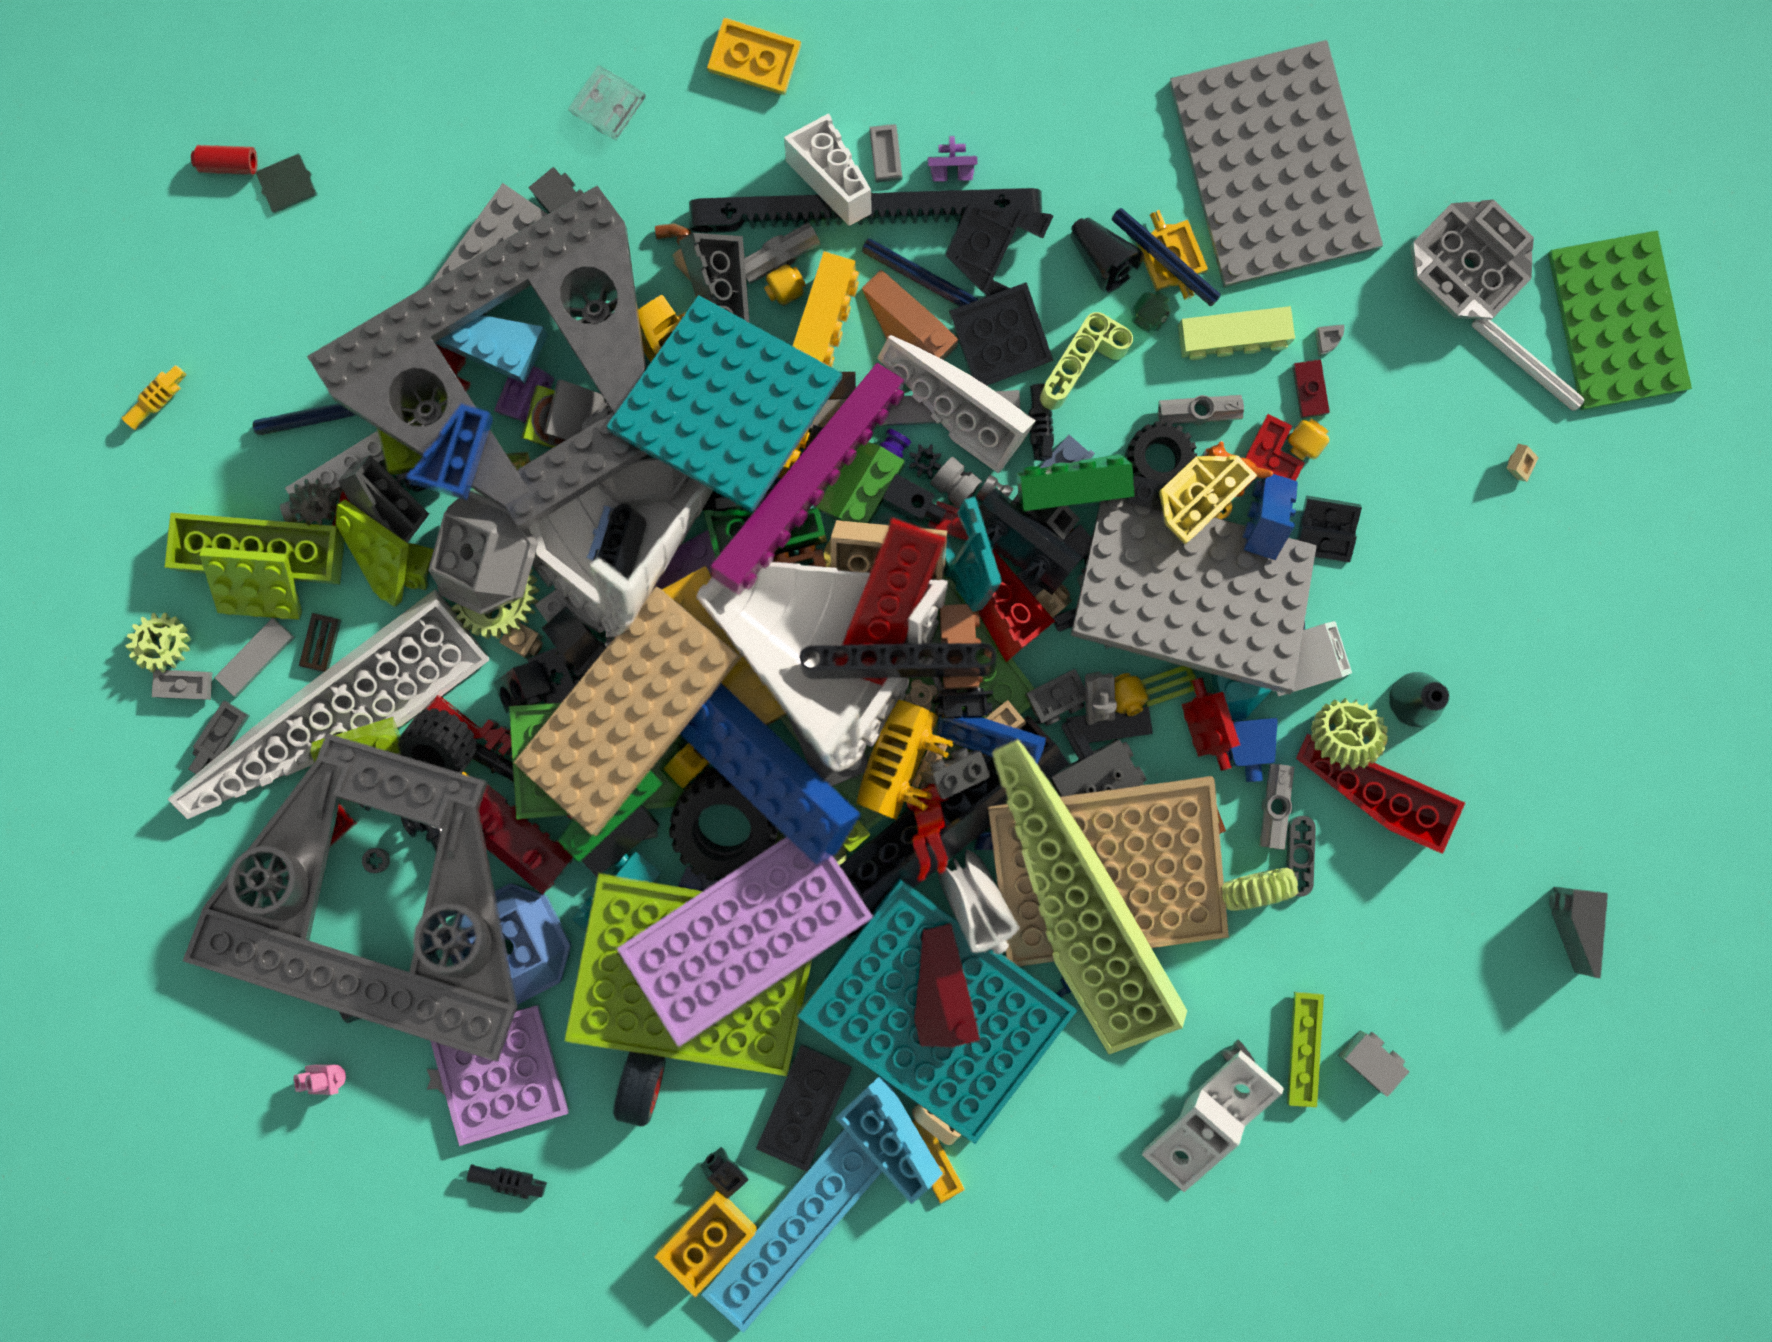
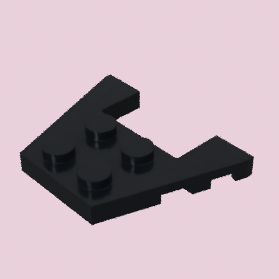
M967 204L944 255L988 297L1009 289V287L993 280V277L1016 228L1019 227L1043 239L1054 216L1047 213Z

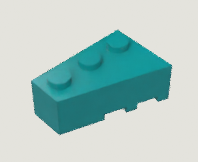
M635 851L629 853V855L625 854L615 863L616 869L611 876L654 883L661 872ZM594 894L581 904L579 911L571 919L584 931H587Z

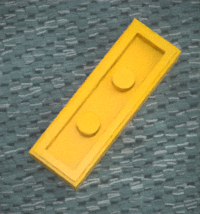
M914 1119L912 1120L914 1126L943 1173L931 1186L941 1204L964 1191L965 1188L938 1138Z

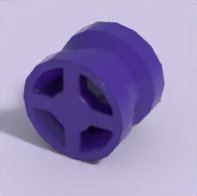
M888 428L885 433L886 438L883 442L879 443V446L903 458L902 452L910 446L911 441L903 434Z

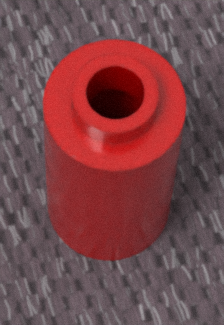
M197 145L195 150L191 152L192 166L196 167L199 173L255 175L257 172L258 159L254 147Z

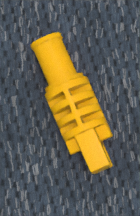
M174 366L166 374L161 372L138 395V402L121 419L132 429L136 430L151 413H158L181 389L178 384L187 374L178 366Z

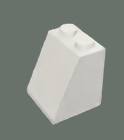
M1335 621L1303 630L1293 692L1352 674ZM1277 691L1278 697L1285 695V693Z

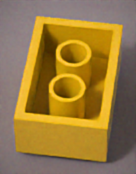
M716 1188L658 1249L655 1258L696 1297L755 1235L757 1226Z

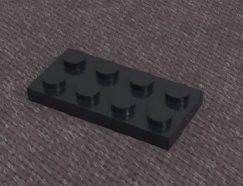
M801 1044L756 1149L807 1172L852 1066Z

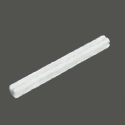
M1474 320L1472 327L1568 408L1575 411L1583 404L1584 398L1494 322L1491 320Z

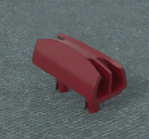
M487 785L478 809L486 849L543 895L554 885V880L562 875V871L568 863L571 864L574 859L557 841L553 842L550 839V834L547 832L542 833L539 830V825L536 823L531 824L528 821L529 818L516 819L515 806H509L506 798L490 785Z

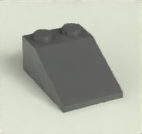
M1554 887V892L1550 895L1549 905L1574 972L1594 978H1601L1608 893Z

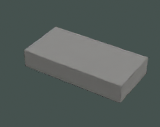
M897 125L870 127L875 183L902 180Z

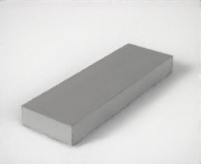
M272 618L214 678L234 697H238L295 637L275 618Z

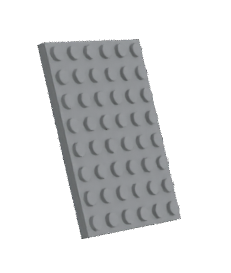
M1327 40L1170 79L1171 92L1223 287L1381 249L1383 246Z
M1128 498L1100 501L1071 636L1290 695L1295 685L1316 545L1288 538L1277 559L1273 560L1244 550L1246 541L1245 538H1242L1244 525L1218 518L1210 520L1188 543L1184 544L1165 525L1162 510L1128 503Z

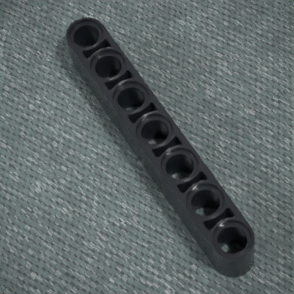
M987 643L807 646L799 653V663L803 674L811 679L989 676L996 669V651L993 646ZM984 655L988 656L991 661L987 664H980L976 659ZM928 656L933 658L934 661L929 665H923L919 660ZM952 656H958L962 661L954 665L949 663L948 659ZM868 657L877 660L871 666H866L862 662ZM895 657H902L905 659V662L901 665H893L891 660ZM811 658L820 660L816 666L810 667L806 665V662ZM838 658H846L848 660L844 666H836L834 664Z

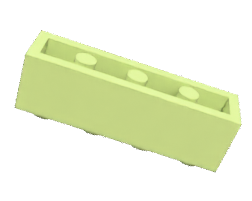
M1291 306L1181 319L1178 324L1182 357H1190V360L1204 359L1207 354L1216 353L1217 357H1226L1233 355V351L1244 350V354L1260 352V348L1271 347L1272 351H1278L1288 348L1287 345H1290L1295 339Z

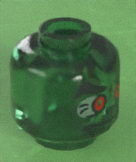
M1156 291L1155 294L1144 292L1131 308L1133 316L1131 321L1147 333L1150 330L1159 331L1172 313L1171 308L1167 305L1170 301L1169 298L1159 291Z

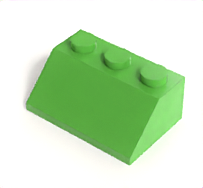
M868 442L865 446L861 444L857 449V455L849 466L844 465L840 470L839 479L833 486H828L816 508H819L821 512L838 521L871 523L883 503V496L895 474L899 475L901 473L905 460L871 442Z

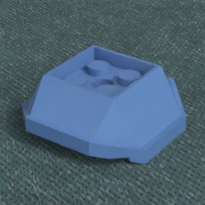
M510 883L494 892L504 940L508 939L514 945L512 954H507L518 1005L562 982L572 944L547 895H542L539 892ZM464 915L460 928L465 930L473 926L467 915ZM473 931L467 935V943L475 945L476 933ZM466 946L461 952L464 960L469 957L473 948ZM450 954L453 964H460L456 954Z

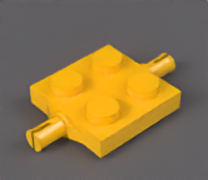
M1160 210L1156 211V213H1151L1149 216L1155 227L1151 234L1198 275L1207 272V265L1188 219L1177 224L1165 225ZM1136 242L1137 247L1144 253L1143 261L1156 292L1170 286H1179L1184 300L1195 296L1191 289Z

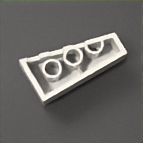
M829 113L784 137L786 162L849 226L872 214L871 189L859 167L854 164L849 149L844 146L842 137L838 129H835Z

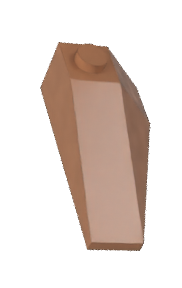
M882 270L862 288L886 339L892 335L942 360L957 348L958 339L932 313Z

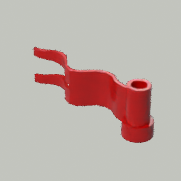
M930 783L928 787L920 790L931 793L932 798H917L928 806L926 810L906 803L911 811L914 810L919 830L918 835L913 837L914 849L921 866L918 876L919 882L925 880V875L930 868V858L925 838L928 839L938 859L939 874L945 872L947 865V855L940 840L939 831L945 824L940 803L947 801L949 797L941 799L935 784Z

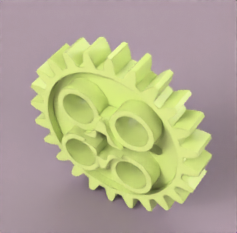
M529 574L523 598L510 602L509 604L512 606L510 610L506 606L499 608V614L493 619L491 617L492 612L479 614L460 604L454 605L451 609L459 613L456 618L464 622L462 627L467 630L472 629L471 633L477 636L482 634L484 638L489 639L492 633L493 637L500 639L501 631L505 635L511 636L510 628L513 627L520 631L519 622H529L525 616L526 613H535L530 608V605L538 603V600L532 597V594L539 592L537 587L532 586L538 580Z

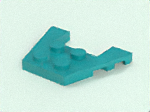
M975 497L965 499L957 511L969 538L957 556H955L947 539L946 577L952 576L958 584L955 589L970 609L975 612L985 607L1001 585V579Z

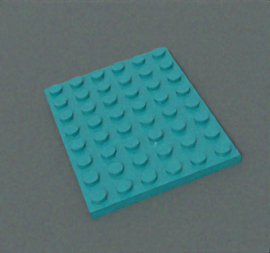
M899 878L873 912V918L864 924L796 1014L798 1018L976 1144L1077 1010L1002 953L994 954L991 948L986 951L972 952L958 921ZM951 923L980 1040L956 1047L921 1046L915 1025L914 1012L917 1001V983L919 982L922 934L925 929Z

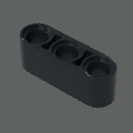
M623 503L613 509L597 558L627 581L632 575L646 528V519L630 505Z

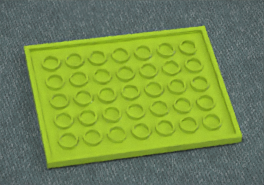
M598 873L565 1034V1042L787 1076L799 1023L796 1013L803 1004L812 959L678 1047L617 948L704 891Z

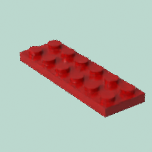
M891 518L841 645L904 644L909 632V618L923 598L945 545L946 537ZM868 657L862 663L866 666H871L877 660ZM895 657L891 660V663L893 665H895L898 657ZM838 658L834 664L836 666H844L848 660L846 658ZM888 678L862 679L883 686Z

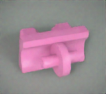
M339 1065L305 1066V1073L296 1074L293 1077L295 1091H308V1094L319 1095L337 1094L338 1088L346 1080L345 1070Z

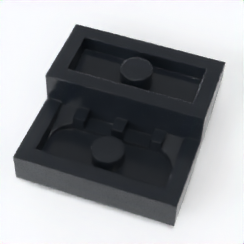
M1306 495L1297 540L1316 545L1315 557L1351 562L1357 539L1355 533L1362 510L1361 505Z

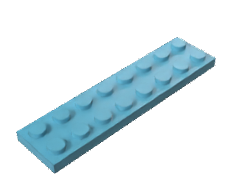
M844 1128L761 1223L749 1242L725 1265L701 1294L743 1333L882 1173L881 1169Z

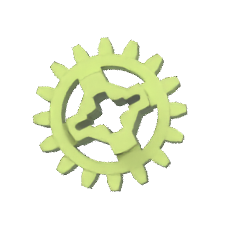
M152 613L151 620L141 617L142 625L133 624L132 627L136 632L134 634H127V637L132 641V643L126 645V648L132 652L129 657L134 662L137 661L136 664L140 668L146 667L152 673H154L156 667L164 673L167 665L175 669L176 663L174 661L177 659L184 661L185 658L181 655L182 652L190 651V648L184 644L191 640L190 636L186 633L188 629L183 624H180L177 617L171 618L167 613H163L161 618ZM156 636L159 638L161 649L158 647Z

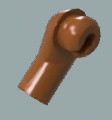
M675 223L655 226L656 239L677 237V244L679 246L680 240L692 234L690 229Z

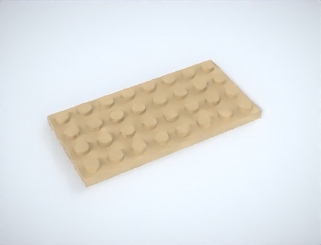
M656 586L646 602L641 606L630 628L613 639L515 760L514 764L592 835L597 836L731 671L741 656Z

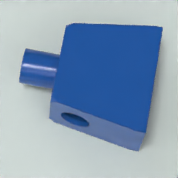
M1277 718L1233 722L1240 745L1227 751L1230 765L1232 767H1245L1246 782L1263 781L1261 764L1275 762Z

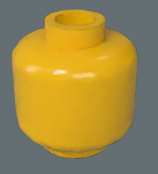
M785 264L767 274L766 281L768 285L764 287V290L771 302L777 300L780 305L785 306L803 295V287L806 286V283L796 266L792 268Z
M1312 418L1310 421H1300L1288 437L1289 444L1293 446L1290 452L1301 460H1304L1306 456L1313 460L1317 459L1330 441L1327 435L1329 431Z
M1124 673L1114 678L1115 700L1117 703L1115 711L1120 714L1127 713L1128 716L1140 713L1143 710L1142 706L1148 700V695L1141 679L1137 676H1131L1130 673Z

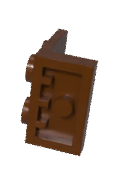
M815 545L799 549V555L789 557L788 552L774 555L773 562L793 563L811 558L812 563H809L808 566L827 567L823 550H816Z

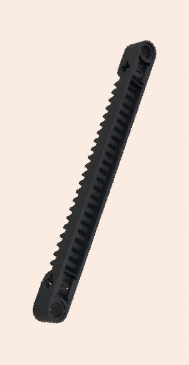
M1035 188L871 193L872 214L865 218L868 219L870 225H873L875 218H878L880 223L884 224L887 217H889L892 224H895L897 217H900L902 224L906 223L907 217H911L913 223H916L920 216L924 223H927L929 216L933 217L935 223H938L940 216L944 217L945 222H949L952 215H954L956 222H959L967 204L1000 208L998 203H1003L1006 209L1042 213V192ZM819 195L698 198L689 201V228L692 232L696 233L735 232L743 226L744 222H749L751 228H755L756 222L759 221L762 228H765L767 221H770L773 228H776L778 221H781L783 226L787 227L788 222L792 220L794 227H798L800 220H803L804 224L814 220L816 226H819L823 219L827 226H830L832 219H835L837 225L841 226L843 220ZM729 211H733L734 213L732 214L731 219H727L726 217L728 216ZM864 218L858 221L859 225L863 224Z

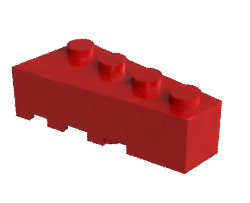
M992 548L1001 585L985 607L979 610V615L1007 662L1044 632L1055 620Z

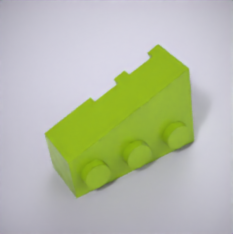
M394 717L334 735L397 755L400 752L398 749L400 733ZM325 738L314 741L311 744L310 753L314 763L317 760Z

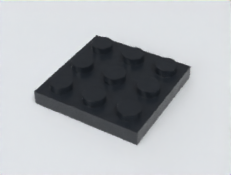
M1027 282L948 311L970 375L986 386L1054 361Z

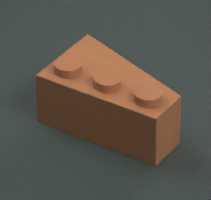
M967 604L943 605L942 608H939L941 644L981 643L980 638H976L975 627H980L979 610L973 612ZM952 656L948 659V662L954 665L962 661L958 656ZM943 677L944 690H968L978 688L979 683H983V677Z

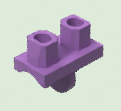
M949 136V144H938V152L949 153V157H927L928 166H931L933 181H947V166L958 165V181L973 180L977 156H955V152H966V144H955V136Z

